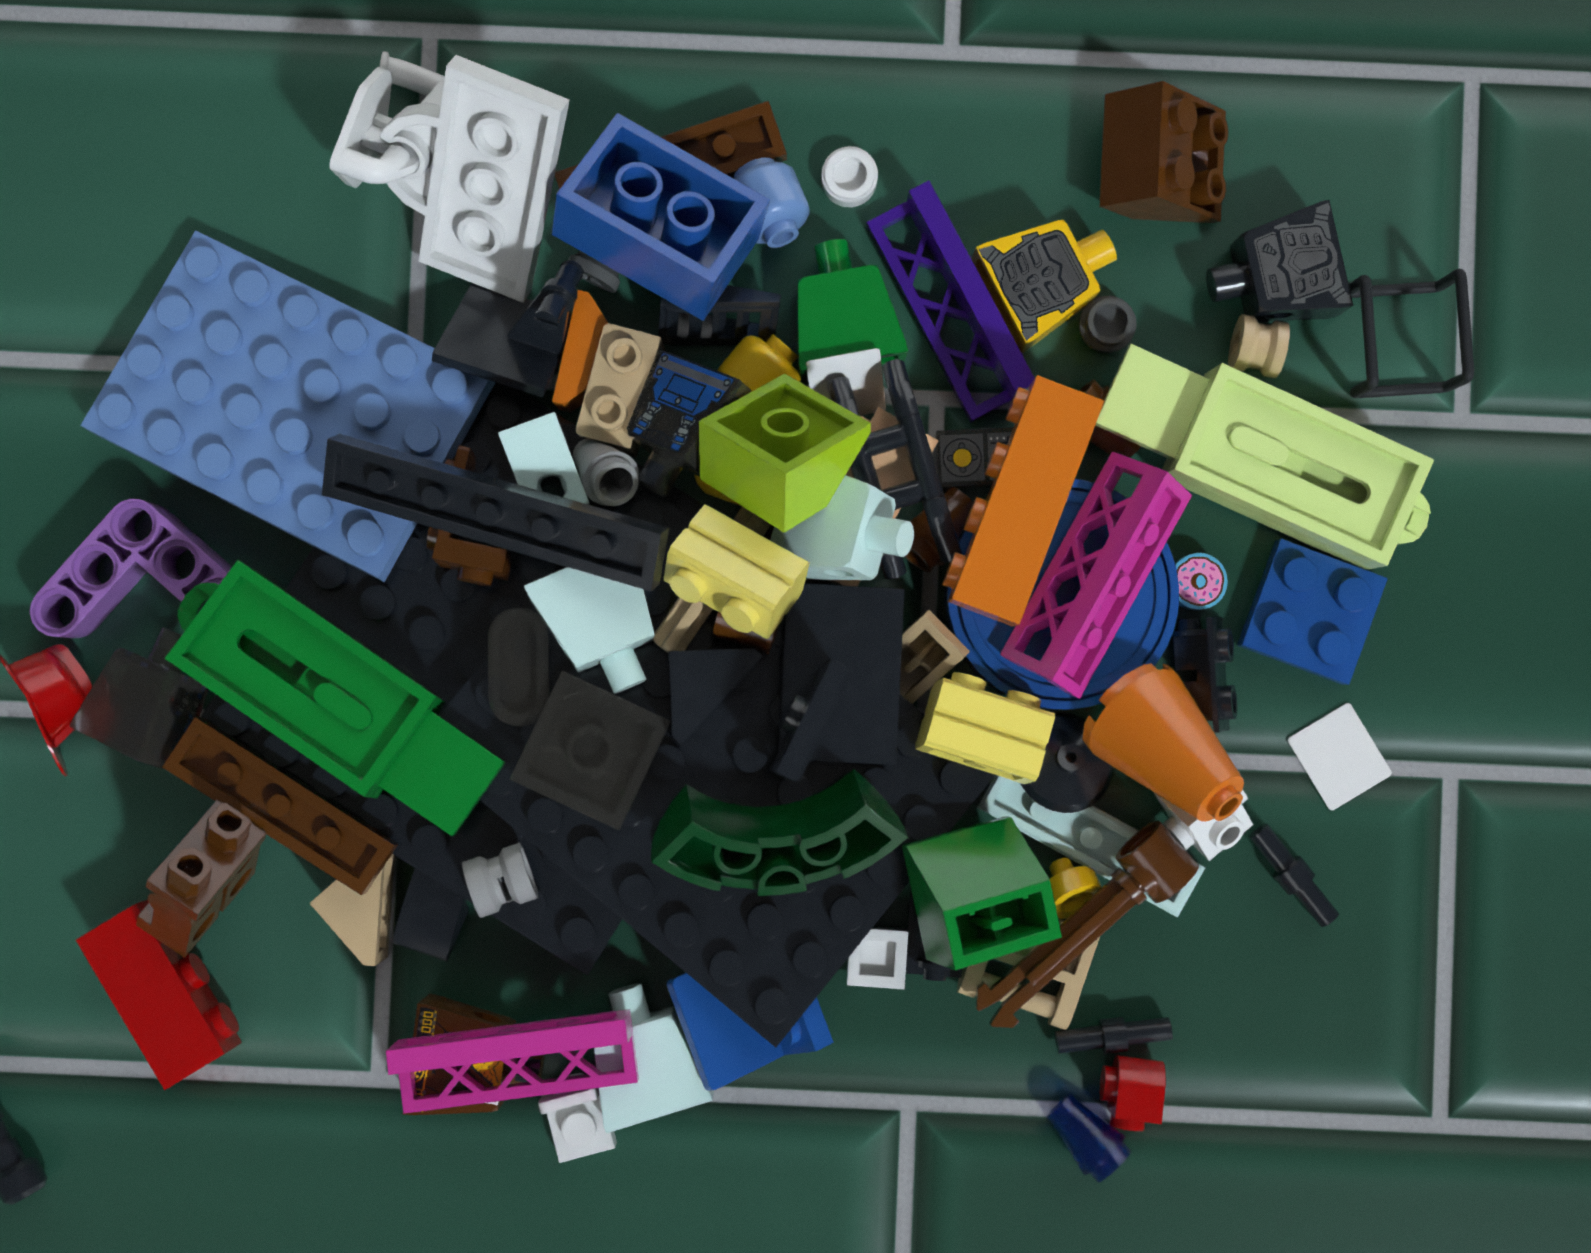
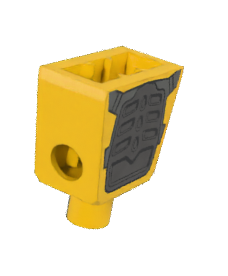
M1057 220L983 243L975 248L971 259L1019 350L1023 353L1094 300L1101 290L1093 272L1116 261L1117 254L1110 237L1104 230L1101 229L1076 242L1068 224L1064 220Z

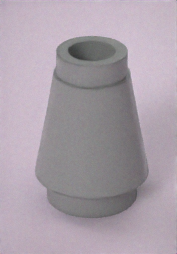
M588 438L583 439L576 445L573 451V460L577 466L584 490L593 502L604 506H618L626 503L633 497L638 488L639 470L632 457L603 442Z

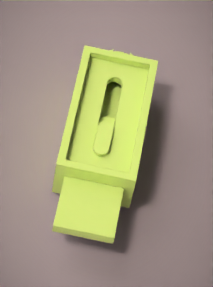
M1130 344L1105 397L1096 422V426L1166 457L1167 459L1162 470L1168 471L1185 489L1364 570L1388 566L1397 545L1414 542L1420 538L1427 528L1429 514H1431L1430 505L1420 491L1434 459L1224 363L1219 364L1205 373L1204 376H1201Z

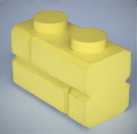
M704 504L690 521L688 528H685L670 546L667 553L664 581L670 584L671 589L681 599L690 603L700 601L720 612L726 623L733 629L743 633L753 631L763 638L769 639L781 623L784 615H787L799 599L804 588L810 562Z
M954 672L951 680L943 677L934 683L915 743L916 750L1021 784L1036 781L1040 774L1046 752L1045 747L1049 742L1055 720V713L1040 709L1042 701L1040 698L1014 690H1008L1006 697L984 691L986 681L959 672Z

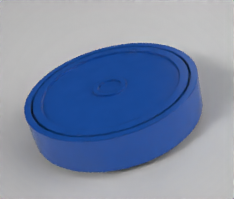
M1079 479L1074 480L1029 601L1092 489L1093 482ZM1115 490L1111 493L1114 504L1127 499V497ZM1107 524L1090 531L1084 542L1086 556L1104 547L1109 537ZM964 531L959 539L963 555H965L973 533ZM1166 542L1084 693L1078 699L1062 691L1043 677L1002 657L1000 653L1015 626H1009L947 602L952 588L944 586V605L948 627L970 651L963 659L971 670L1000 694L1006 696L1008 690L1031 694L1042 700L1040 708L1070 710L1101 704L1099 701L1101 696L1122 676L1145 664L1152 663L1155 666L1173 634L1179 607L1178 574L1174 558ZM1078 576L1062 582L1056 593L1058 607L1075 599L1081 588ZM1050 627L1035 632L1023 653L1041 661L1052 641Z

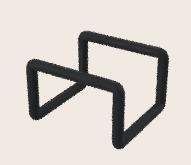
M1455 269L1434 282L1372 286L1369 276L1361 275L1349 284L1352 298H1361L1367 380L1351 388V397L1372 398L1445 393L1468 384L1473 380L1474 359L1468 282L1466 272L1463 269ZM1455 283L1462 374L1443 382L1377 386L1379 373L1373 297L1436 293L1445 290Z

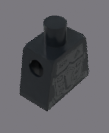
M1330 200L1320 201L1246 231L1230 245L1233 263L1208 268L1206 272L1207 289L1213 302L1241 297L1244 314L1254 316L1258 322L1330 319L1338 317L1354 306Z

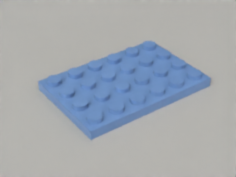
M195 230L80 426L385 582L417 523L323 496L322 487L327 439L342 434L445 464L447 459L453 460L458 446L462 444L495 382L433 362L432 353L435 348Z

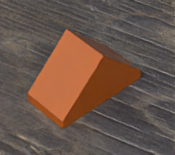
M582 290L577 291L578 298L574 304L552 402L560 411L569 413L582 406L604 325L608 323L590 293Z

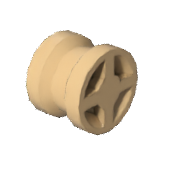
M1240 315L1230 343L1228 366L1241 372L1247 368L1260 370L1264 377H1278L1288 351L1290 339L1289 323L1275 320L1268 325L1258 323L1254 316Z

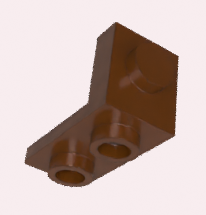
M459 445L455 460L447 459L445 464L474 472L477 457L470 447ZM429 527L427 549L434 550L432 559L440 567L458 570V580L488 587L492 585L493 578L508 581L513 561L508 550L458 540L459 535Z

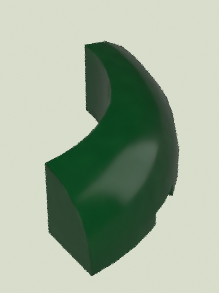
M854 769L831 787L816 795L777 806L752 807L730 804L702 794L686 784L671 802L659 822L652 840L651 862L689 883L715 891H720L721 885L734 888L757 889L758 896L785 895L807 891L806 884L827 879L842 873L844 879L851 877L891 853L908 836L899 817L888 802Z

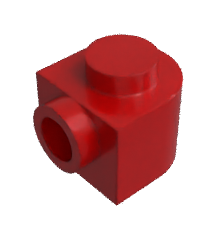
M1116 1055L1112 1066H1103L1099 1093L1101 1101H1108L1107 1109L1111 1113L1110 1126L1123 1130L1144 1131L1145 1122L1162 1125L1166 1088V1071L1163 1061Z

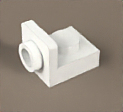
M575 1073L568 1076L582 1075L583 1073ZM599 1088L542 1095L538 1105L541 1114L547 1113L559 1163L611 1150L616 1147L615 1132L606 1133L604 1129Z

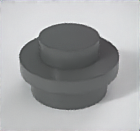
M1101 296L1092 300L1084 308L1079 319V332L1083 341L1091 349L1100 353H1113L1123 349L1132 340L1136 331L1134 311L1127 302L1115 296Z

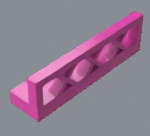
M1112 452L1027 604L1020 625L1015 626L1000 655L1008 661L1043 677L1062 691L1080 699L1191 499L1192 494L1168 471ZM1123 472L1141 478L1130 498L1114 504L1111 493ZM1107 524L1109 537L1104 547L1086 556L1084 542L1090 531ZM1078 576L1081 588L1075 599L1058 607L1056 593L1062 582ZM1050 627L1052 641L1041 661L1024 654L1023 652L1033 634Z
M630 1009L399 1039L386 1050L388 1075L399 1074L403 1114L638 1083L639 1080ZM621 1044L624 1069L601 1072L585 1060L583 1055L590 1048ZM561 1053L570 1060V1063L558 1078L545 1080L524 1065L530 1056ZM499 1060L512 1069L501 1085L484 1087L466 1073L472 1064ZM575 1066L586 1073L568 1076ZM443 1068L453 1076V1079L442 1093L417 1096L414 1072ZM517 1073L528 1081L509 1084ZM459 1081L469 1088V1090L451 1092Z

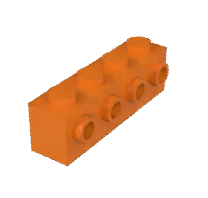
M1039 375L1032 381L1028 390L1021 387L1017 388L1005 419L1015 423L1007 445L1000 442L996 443L984 474L994 478L986 500L979 497L975 498L963 529L973 533L965 555L957 552L954 553L942 584L952 588L947 602L1012 627L1020 625L1104 400Z

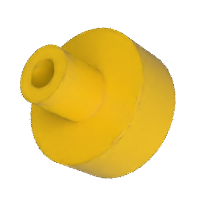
M1069 858L1058 859L1049 867L1053 876L1050 882L1057 916L1060 919L1071 916L1102 888L1092 868L1087 866L1073 867Z

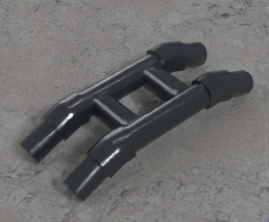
M900 359L890 360L883 365L882 370L898 424L871 432L852 463L851 471L855 479L868 483L894 498L895 510L922 502L940 561L950 562L955 552L963 553L905 363ZM846 377L832 379L827 385L831 400L860 416L849 379ZM905 446L915 480L882 490L872 456ZM883 553L880 565L885 579H895L907 572L903 557Z

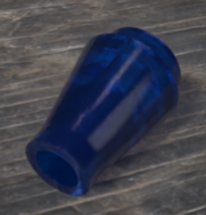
M1071 1093L1065 1096L1046 1115L1048 1120L1055 1126L1083 1175L1085 1176L1090 1173L1098 1183L1110 1176L1132 1152L1123 1142L1126 1137L1123 1133L1110 1126L1109 1123L1081 1104Z

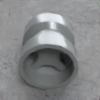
M521 843L502 848L499 856L491 859L479 856L462 862L470 897L480 918L499 912L504 903L515 901L522 904L538 898L535 880Z

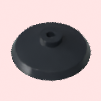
M1055 713V720L1049 742L1045 747L1046 752L1039 777L1035 782L1021 784L1025 792L1036 803L1049 810L1061 813L1079 812L1098 802L1107 791L1113 772V767L1096 757L1084 743L1082 738L1086 720L1069 713Z

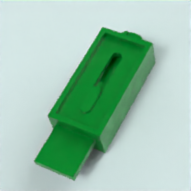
M239 560L236 561L220 584L201 583L195 585L184 596L180 609L178 608L177 617L181 628L185 632L165 659L364 797L377 799L384 789L447 834L454 836L506 763L437 715L445 704L444 700Z

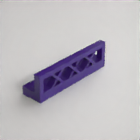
M928 180L909 190L906 202L867 221L866 227L970 423L1011 402L1018 387L1028 390L1035 378L931 182ZM911 215L921 234L916 255L893 248L884 229ZM925 244L934 260L922 257ZM900 260L913 264L909 277ZM918 266L943 275L948 286L942 304L918 296L913 286ZM951 294H953L961 310L948 306ZM926 310L939 313L935 326ZM945 315L968 322L974 334L968 354L945 347L939 335ZM978 343L987 359L974 356ZM952 359L965 362L962 375H960ZM971 365L994 371L1004 391L976 405L966 386Z

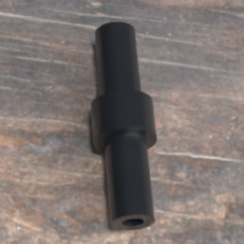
M1267 823L1261 825L1250 834L1249 838L1276 870L1273 877L1287 895L1295 894L1320 927H1325L1332 923L1339 916V912L1313 881L1315 873L1300 855L1294 857Z
M1123 1017L1099 1019L1098 1026L1057 1030L1054 1032L1058 1054L1102 1049L1104 1054L1127 1052L1128 1045L1173 1039L1169 1017L1125 1022Z

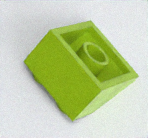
M783 374L699 421L700 480L785 533L827 507L870 435L871 423L792 377Z

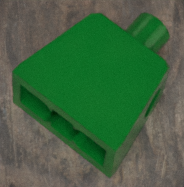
M846 239L828 240L815 245L814 250L819 274L798 279V362L801 380L808 379L806 362L814 359L878 348L880 349L882 365L894 359L905 361L908 353L907 343L878 266L867 265L852 268Z

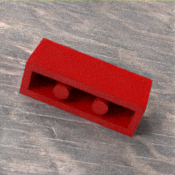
M147 899L135 903L76 939V942L165 1091L241 1044L242 1041L237 1034L239 1024L234 1013L225 1003L217 1001L207 984L210 981V976L203 961L194 953H188L184 958L136 925L137 916L149 903Z

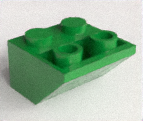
M1001 817L902 845L926 960L956 971L1062 938L1050 879L1011 817Z

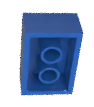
M617 113L557 192L552 235L704 321L758 241L770 199Z

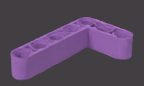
M140 499L124 500L106 515L37 592L31 602V620L37 630L47 636L82 638L98 628L147 572L182 602L184 596L195 585L201 583L220 584L232 566L168 509ZM148 513L152 520V530L148 537L139 541L134 531L135 523L140 516ZM190 550L195 558V568L191 575L182 579L177 572V560L183 552ZM109 555L113 561L114 570L111 578L102 584L97 576V566L101 559ZM70 598L75 607V615L71 623L64 626L60 621L59 610L62 603Z

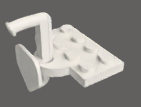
M383 51L380 66L362 82L355 94L332 153L330 169L346 185L357 188L362 182L369 184L387 183L388 187L405 205L425 216L418 262L523 303L532 290L570 100L458 55H455L446 65L445 76L410 62L389 57V53ZM392 84L426 96L420 104L407 106L395 117H388Z

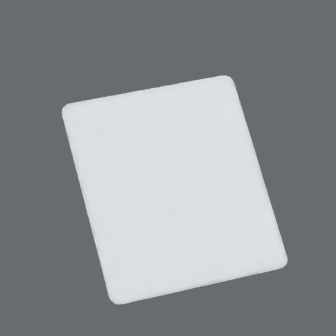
M869 349L806 362L809 388L831 400L827 387L828 383L834 378L846 377L850 381L859 415L875 413L878 407L883 410L886 409L880 349Z
M1349 703L1342 705L1288 739V743L1329 810L1337 809L1392 774L1380 751Z

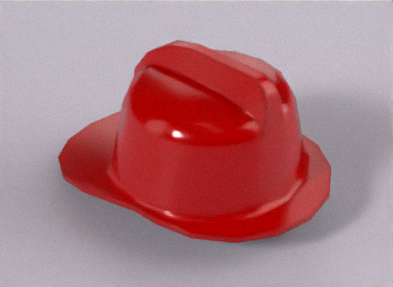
M62 644L53 645L11 664L0 654L1 663L25 695L58 768L64 777L68 776L59 745L89 717L93 706V686L89 676L70 650Z

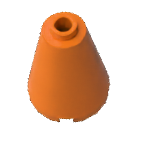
M1152 663L1142 665L1122 676L1105 691L1099 699L1105 706V709L1096 722L1089 715L1083 729L1082 739L1087 748L1096 757L1201 822L1212 819L1221 821L1237 810L1243 800L1241 792L1244 780L1181 678L1169 665L1163 664V669L1158 670Z

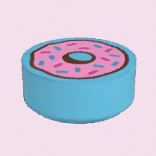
M1193 553L1175 562L1179 582V606L1188 610H1202L1216 605L1223 598L1227 589L1228 579L1223 565L1215 557L1205 553Z

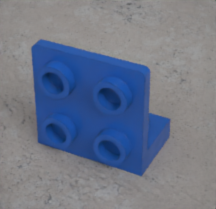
M686 972L667 981L668 991L702 1084L707 1091L717 1090L784 1055L816 1052L834 1043L817 997L775 1048Z

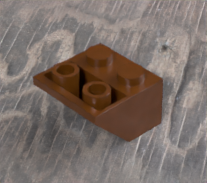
M1164 81L1105 94L1099 207L1131 219L1196 223L1221 222L1222 201L1226 193V183L1223 176L1224 145L1228 140L1226 111Z

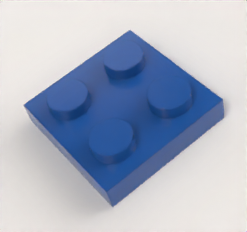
M1284 539L1275 540L1237 646L1333 682L1349 685L1388 578Z

